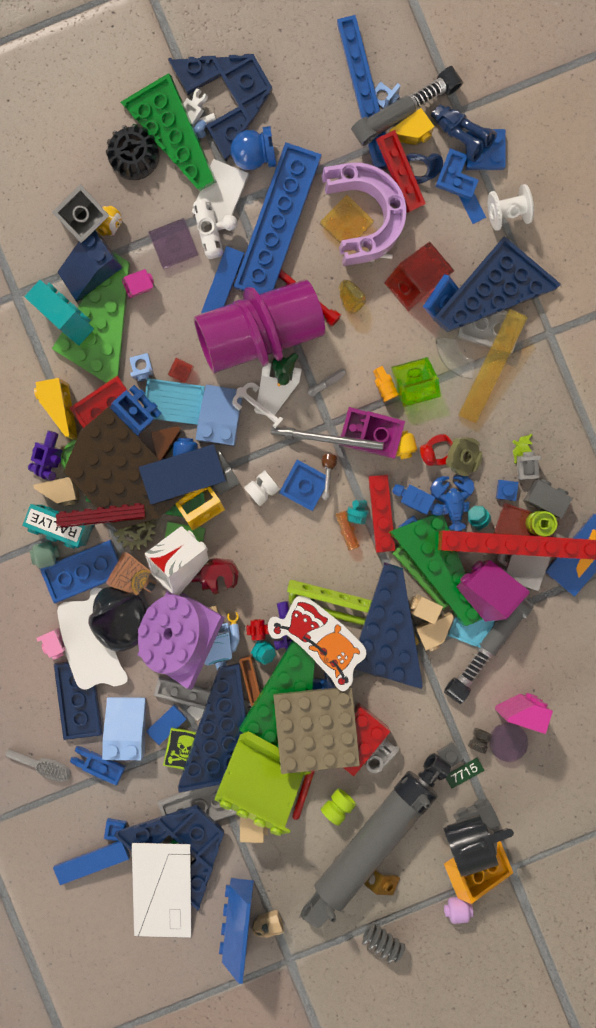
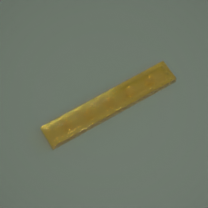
M509 309L461 407L459 416L474 423L477 422L528 318L527 316Z

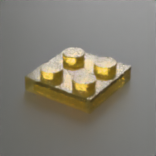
M347 194L320 221V225L339 243L342 240L361 237L374 223V220Z

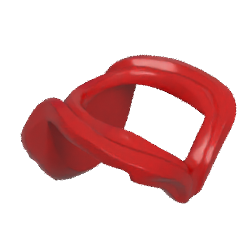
M446 434L436 435L420 447L421 457L426 465L441 466L446 464L448 455L442 459H436L432 449L435 443L447 441L451 447L453 442Z

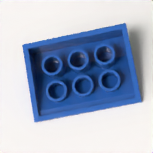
M231 878L230 885H226L225 890L228 904H224L223 909L226 923H222L221 935H224V942H220L219 954L223 955V965L239 984H243L254 880Z

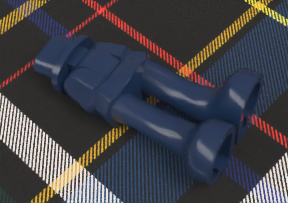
M439 104L431 113V117L435 119L436 124L440 125L445 133L466 145L468 148L467 157L472 162L478 160L483 152V147L489 148L497 137L495 130L483 128L471 122L465 114L451 109L449 106L445 108ZM463 128L474 134L478 139L464 132Z

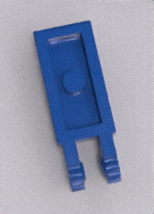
M76 746L75 752L87 757V760L85 762L77 757H71L70 763L82 768L83 771L113 785H118L126 766L113 760H102V755L93 751L90 752L81 746Z

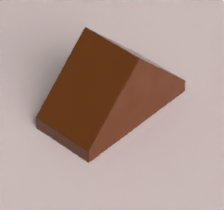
M179 426L151 432L156 456L159 460L167 457L173 447V443L177 441L183 429Z

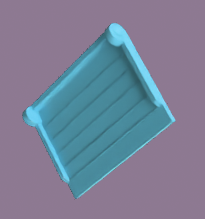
M147 378L145 396L152 403L154 402L162 413L158 418L152 413L150 415L156 420L198 425L205 386Z
M455 616L448 636L480 648L479 644L491 630L495 621L485 622L480 620L468 626H463Z

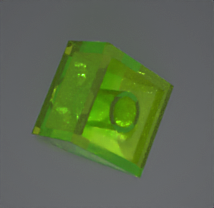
M428 357L391 367L403 407L441 397L439 378Z

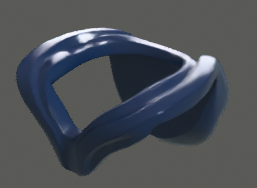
M411 153L406 156L409 164L410 161L419 160L423 161L427 166L425 175L415 176L417 184H422L435 178L442 170L443 158L440 154L432 153L427 157Z

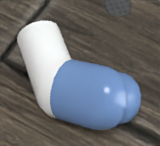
M214 113L200 118L195 124L194 130L198 139L206 136L204 131L206 125L216 120Z

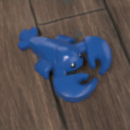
M455 475L453 479L460 480L462 483L456 481L454 484L463 492L461 493L457 489L452 488L447 494H443L449 487L450 482H447L445 485H442V482L449 480V477H439L431 484V495L445 503V505H441L444 508L441 515L449 514L452 521L449 530L461 532L462 529L466 528V525L461 523L463 512H468L470 508V502L464 503V500L472 495L475 489L474 483L467 476Z

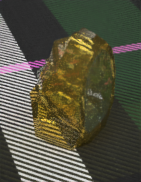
M343 280L340 283L339 292L342 305L349 314H355L366 303L365 295L350 280Z

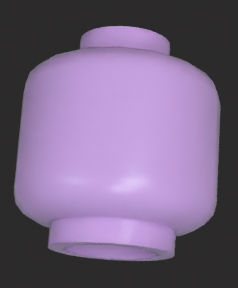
M450 897L447 905H444L445 917H449L452 924L468 923L470 917H473L472 904L462 901L457 897Z

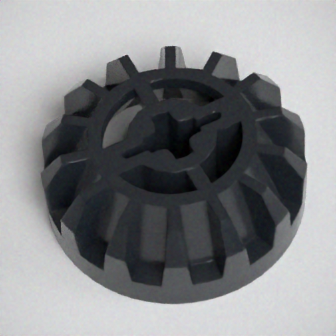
M133 124L132 127L122 125V129L118 132L114 130L112 132L113 137L107 140L108 148L106 155L112 169L120 177L127 180H141L148 177L156 169L160 157L159 147L154 141L155 137L147 133V128H140L137 124ZM128 135L137 136L141 141L137 142L134 139H129ZM126 137L122 147L118 148L120 140Z

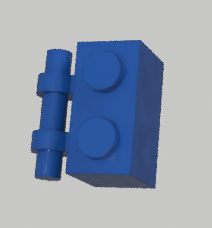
M133 385L129 391L134 396L127 390L124 391L112 402L110 409L139 436L153 422L154 418L150 414L152 413L158 418L162 413L157 408L158 406L145 396L146 393L142 389L139 390Z

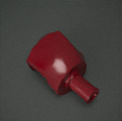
M223 558L209 559L191 582H200L202 584V591L210 589L215 595L219 593L217 578L219 576L224 577L226 588H234L238 584L239 569L233 560Z

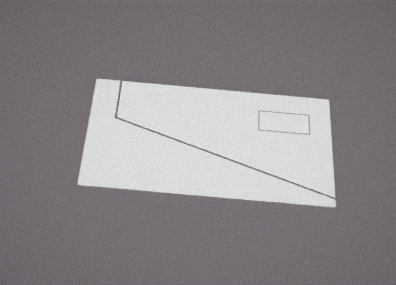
M132 843L134 936L190 938V844Z

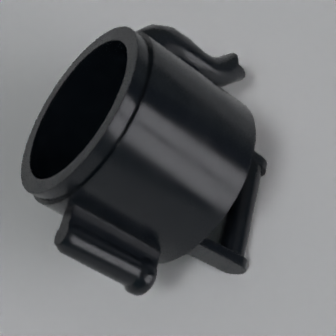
M479 814L443 828L461 877L498 866L496 858L497 842L514 835L513 830L508 828L493 832L483 823Z

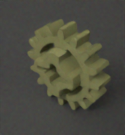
M153 520L119 529L114 533L115 537H119L117 539L118 544L123 542L122 547L124 549L130 546V551H133L134 547H137V550L140 551V546L142 545L147 548V542H153L151 536H156V532L152 531L156 526L155 524H150ZM132 527H136L137 529H139L137 530V534L133 533ZM144 533H147L146 537L143 540H140L142 535ZM130 537L134 540V542H130L125 538Z

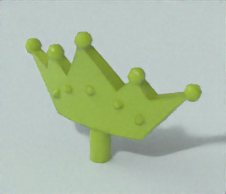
M532 434L520 437L518 442L512 441L516 445L512 451L515 464L517 463V456H523V452H532L528 444L532 445V442L529 440Z

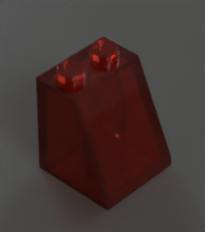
M429 241L402 261L384 283L409 312L433 292L444 274L450 276L455 270Z

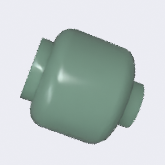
M49 541L35 544L32 550H29L32 564L36 565L39 569L54 566L56 558H59L57 546L53 547Z

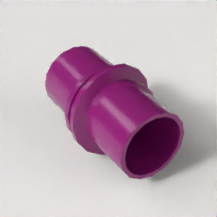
M306 279L262 294H258L254 288L248 287L243 292V300H237L232 304L194 316L197 336L205 359L213 374L258 359L263 367L267 366L269 363L268 355L272 354L277 361L283 359L284 349L322 337L325 334V322L320 302L313 286Z

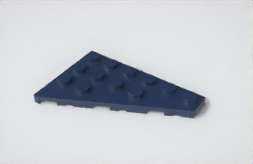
M504 236L440 310L433 321L446 332H450L552 292L561 283Z
M384 562L359 637V641L366 649V657L354 669L422 689L423 682L404 571L402 567Z
M238 663L218 668L177 786L179 793L221 784L240 734H243L239 727L246 718Z

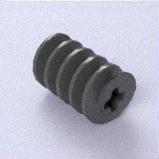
M372 922L367 927L363 935L362 944L365 945L369 942V950L375 946V954L382 951L380 958L384 959L388 956L386 960L388 964L393 960L395 963L398 962L404 954L405 944L400 943L399 939L393 938L392 934H387V931L381 929L380 925H375V922Z

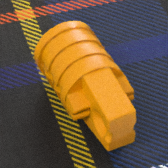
M383 366L376 368L373 371L376 378L374 382L379 389L383 402L385 403L398 397L399 393L390 374L386 373Z

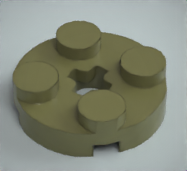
M469 437L455 438L450 447L446 465L455 474L468 476L471 472H475L479 468L483 456L482 451L479 450V442Z

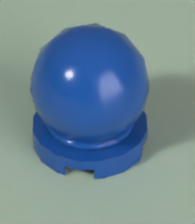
M270 126L262 127L263 132L261 134L254 130H245L236 135L231 144L230 154L237 166L243 170L252 171L260 168L264 163H268L269 168L276 167Z

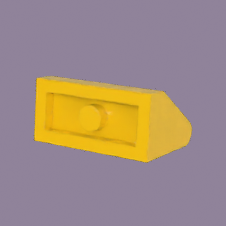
M211 487L188 493L175 504L192 531L225 510ZM208 490L212 499L186 514L181 505L203 491Z

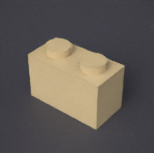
M416 594L415 597L412 596L409 601L410 612L413 615L435 625L443 606L419 594Z

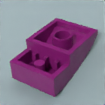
M349 407L341 437L383 442L384 450L339 444V446L395 459L405 421Z

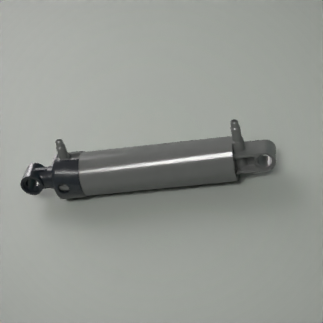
M432 753L424 762L423 772L420 771L418 775L412 771L406 772L396 784L394 790L314 884L316 892L305 904L300 914L303 920L316 929L320 928L327 919L330 922L336 921L334 911L341 912L420 816L437 799L438 796L432 788L435 786L434 782L437 779L440 781L448 776L451 770L449 763L436 753Z

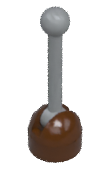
M332 454L323 455L321 461L322 466L326 469L325 491L322 494L324 500L330 498L328 493L330 470L337 464V456Z

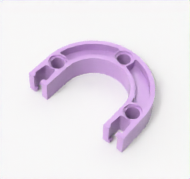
M346 163L324 167L322 181L323 183L326 182V194L349 190L363 191L374 197L383 211V225L378 231L368 236L341 241L339 251L340 255L344 254L343 266L373 261L385 255L398 240L406 220V203L398 184L386 172L369 164ZM390 205H395L397 209L392 208ZM362 247L368 248L369 252L364 251ZM355 250L356 253L348 255V252L344 251Z

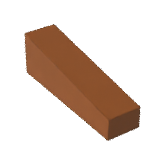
M248 655L241 657L239 662L251 706H253L261 693L253 656Z

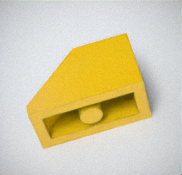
M420 108L390 129L389 132L395 130L400 143L417 145L420 142H427L432 137L434 125L422 108Z

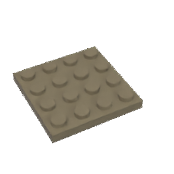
M349 686L345 691H340L338 688L274 694L281 774L360 766L352 686Z

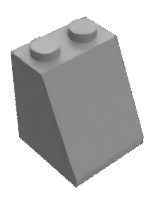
M81 184L52 212L81 243L109 216Z

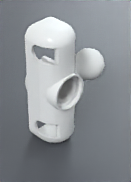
M205 198L196 200L193 208L204 254L208 259L221 257L223 255V248L219 230H234L238 225V221L235 216L227 215L223 221L216 223L211 202ZM206 203L210 204L211 210H207ZM206 225H212V229L209 232H203ZM215 241L219 242L220 248L216 247Z

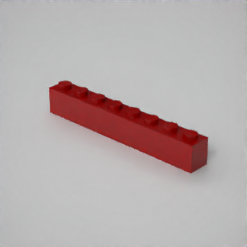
M439 531L438 550L596 560V540Z

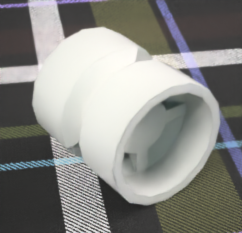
M265 470L257 476V481H251L244 487L259 506L268 500L269 495L273 496L280 490Z

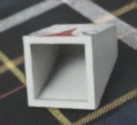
M182 526L145 553L152 575L172 595H180L209 560L206 545L203 542H198L194 534L190 530L186 531Z

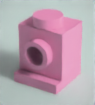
M59 628L36 638L37 641H42V650L46 655L48 654L49 658L52 657L55 660L64 655L63 652L66 649Z

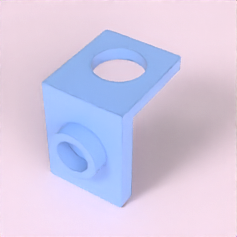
M380 82L375 88L376 97L377 92L380 90L386 91L388 96L383 101L377 98L378 105L385 108L399 100L401 85L397 83L391 90Z
M148 353L129 358L133 370L130 374L133 379L145 381L154 375ZM140 359L145 360L146 368L138 370L136 362Z

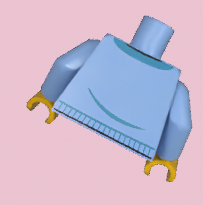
M237 612L235 620H230V614L228 613L227 618L231 625L228 623L222 624L206 658L205 665L215 664L218 670L220 666L227 665V660L232 659V653L236 651L240 640L239 625L236 623L239 619Z

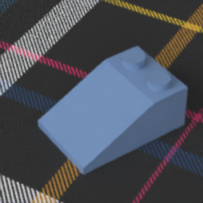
M212 385L205 386L195 440L236 446L241 409L238 411L233 406L232 400L236 395L237 389ZM243 398L237 400V403L241 406Z

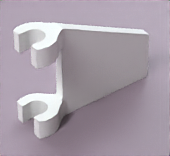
M268 363L262 369L257 402H262L263 407L275 416L300 382L302 369L294 367L292 380H289L287 385L277 386V378L270 377L272 364ZM260 410L255 412L257 414L265 415Z

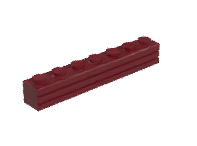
M135 503L134 506L124 504L122 507L109 506L107 509L98 507L97 510L89 508L80 512L79 510H72L71 513L61 511L59 514H56V525L58 528L146 519L145 506L141 503Z

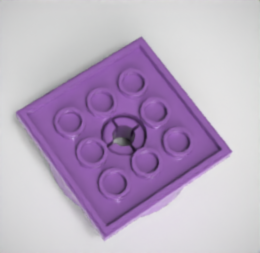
M167 590L164 597L155 601L147 609L138 628L139 652L137 655L143 659L144 663L151 670L166 674L187 689L192 690L225 617L183 592L180 595H172Z

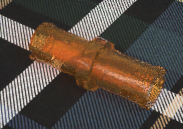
M347 510L335 514L341 528L340 534L344 536L348 551L360 547L354 533L355 527L348 521Z

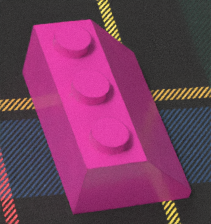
M526 693V695L518 694L495 707V710L507 722L544 734L547 732L553 713L547 707V703L531 693Z

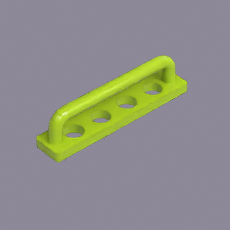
M289 580L287 592H289L288 600L291 605L296 595H301L368 613L371 603L369 599L295 580ZM323 608L335 619L364 625L366 618Z

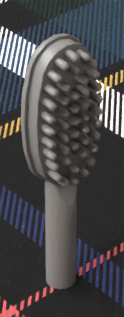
M10 749L6 753V757L34 767L45 778L64 782L71 776L70 769L56 760L48 758L36 760Z

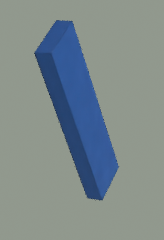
M226 246L201 314L226 305L243 260L244 252Z
M120 841L59 863L53 867L59 884L63 885L129 860L131 856L127 847Z

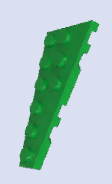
M169 73L120 102L142 127L148 129L147 133L155 137L154 141L199 191L217 182L173 78Z

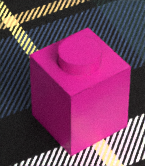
M144 269L125 276L122 279V283L130 299L151 291L154 280L152 275Z

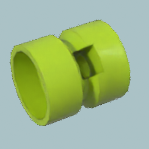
M535 511L526 518V528L533 535L546 537L553 534L557 529V519L550 512Z
M337 788L331 795L332 801L328 800L320 809L328 820L340 826L345 820V813H351L357 804L344 790Z

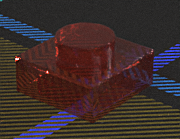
M175 358L168 376L187 383L194 366Z

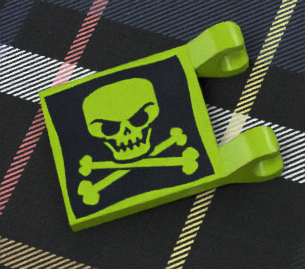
M171 728L163 766L184 769L196 732Z

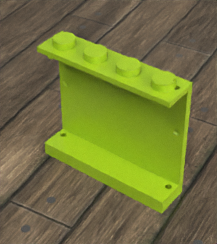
M248 731L240 734L214 800L220 803V807L227 810L232 809L237 812L236 814L239 817L250 818L254 820L253 823L255 825L271 829L270 832L272 834L281 836L291 831L285 826L303 775L310 774L311 771L281 774L279 748Z

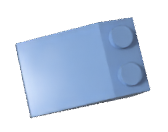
M107 697L102 760H142L145 755L146 698Z

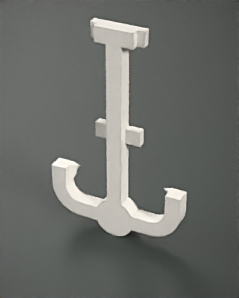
M247 383L244 387H239L232 400L233 406L238 411L242 406L237 403V400L244 398L255 406V412L260 410L275 422L274 428L282 422V417L278 419L263 407L262 402L258 403L247 394L246 390L248 388H253L257 392L260 388L255 383Z

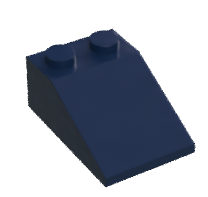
M94 230L82 243L78 241L58 270V274L75 301L78 302L123 267L106 241Z

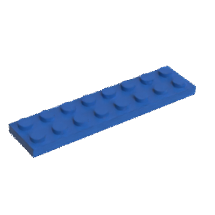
M285 142L235 281V289L244 292L245 288L252 287L258 294L275 289L322 154Z

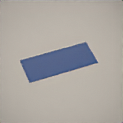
M475 193L471 200L459 196L472 224L486 218Z

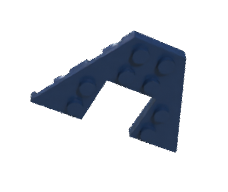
M244 54L243 56L229 55V57H188V59L168 58L169 64L187 95L219 77L224 81L238 107L206 125V128L224 160L227 161L231 155L230 148L233 139L238 133L248 129L273 91L254 54Z
M194 805L115 832L114 836L131 852L132 843L160 844L168 835L179 844H190V854L195 857L190 863L191 905L197 911L200 909V904L224 835V829L198 805Z

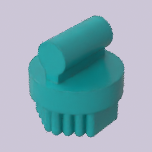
M354 500L352 502L353 507L349 506L347 509L346 520L352 523L365 524L369 511L365 510L367 501Z
M474 506L468 511L469 523L478 531L485 528L491 521L490 513L483 506Z
M257 640L250 652L255 660L264 665L272 662L276 656L273 646L265 640Z

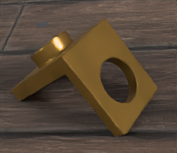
M375 870L373 873L375 875V882L370 884L368 879L364 884L376 895H394L400 877L396 875H382L379 871Z

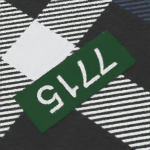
M477 757L450 772L446 780L452 789L485 770Z

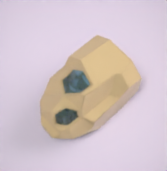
M278 910L259 915L252 927L253 934L258 937L268 938L284 933L283 922Z

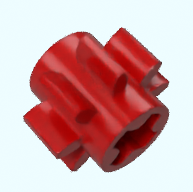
M264 619L250 620V625L246 626L247 635H251V640L266 639L265 634H269L268 624H265Z

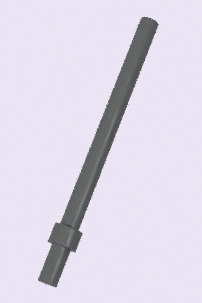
M272 427L271 429L272 435L285 436L286 439L299 438L384 450L383 442L298 431L290 427L286 429Z

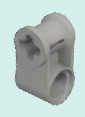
M386 737L365 762L369 772L376 774L382 771L386 764L397 754L399 747L390 743ZM378 759L379 762L376 766L372 767L369 765L370 760Z

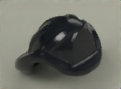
M106 587L94 599L93 613L89 616L88 624L95 638L103 646L116 652L126 651L138 645V628L147 610L139 595L114 587Z

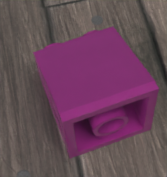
M491 560L477 561L472 566L473 570L465 574L460 579L461 583L457 586V589L485 622L507 619L530 593L528 589Z

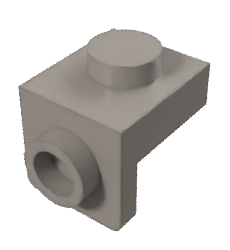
M523 452V456H517L518 479L539 478L538 460H541L540 455H535V452Z

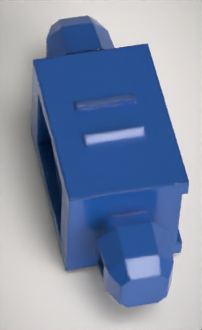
M395 484L392 490L396 496L403 497L401 500L402 504L424 515H427L430 510L432 514L440 516L444 509L440 504L433 503L434 496L410 484L407 490L399 484Z

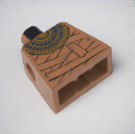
M126 551L123 552L106 581L111 587L129 593L133 592L135 595H138L142 588L151 593L156 586V582L148 579L151 571Z

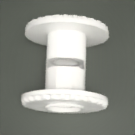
M522 184L520 186L517 197L499 200L495 191L489 193L487 201L488 214L494 230L498 231L501 229L502 219L515 218L518 215L522 216L526 224L532 222L534 218V204L528 185Z

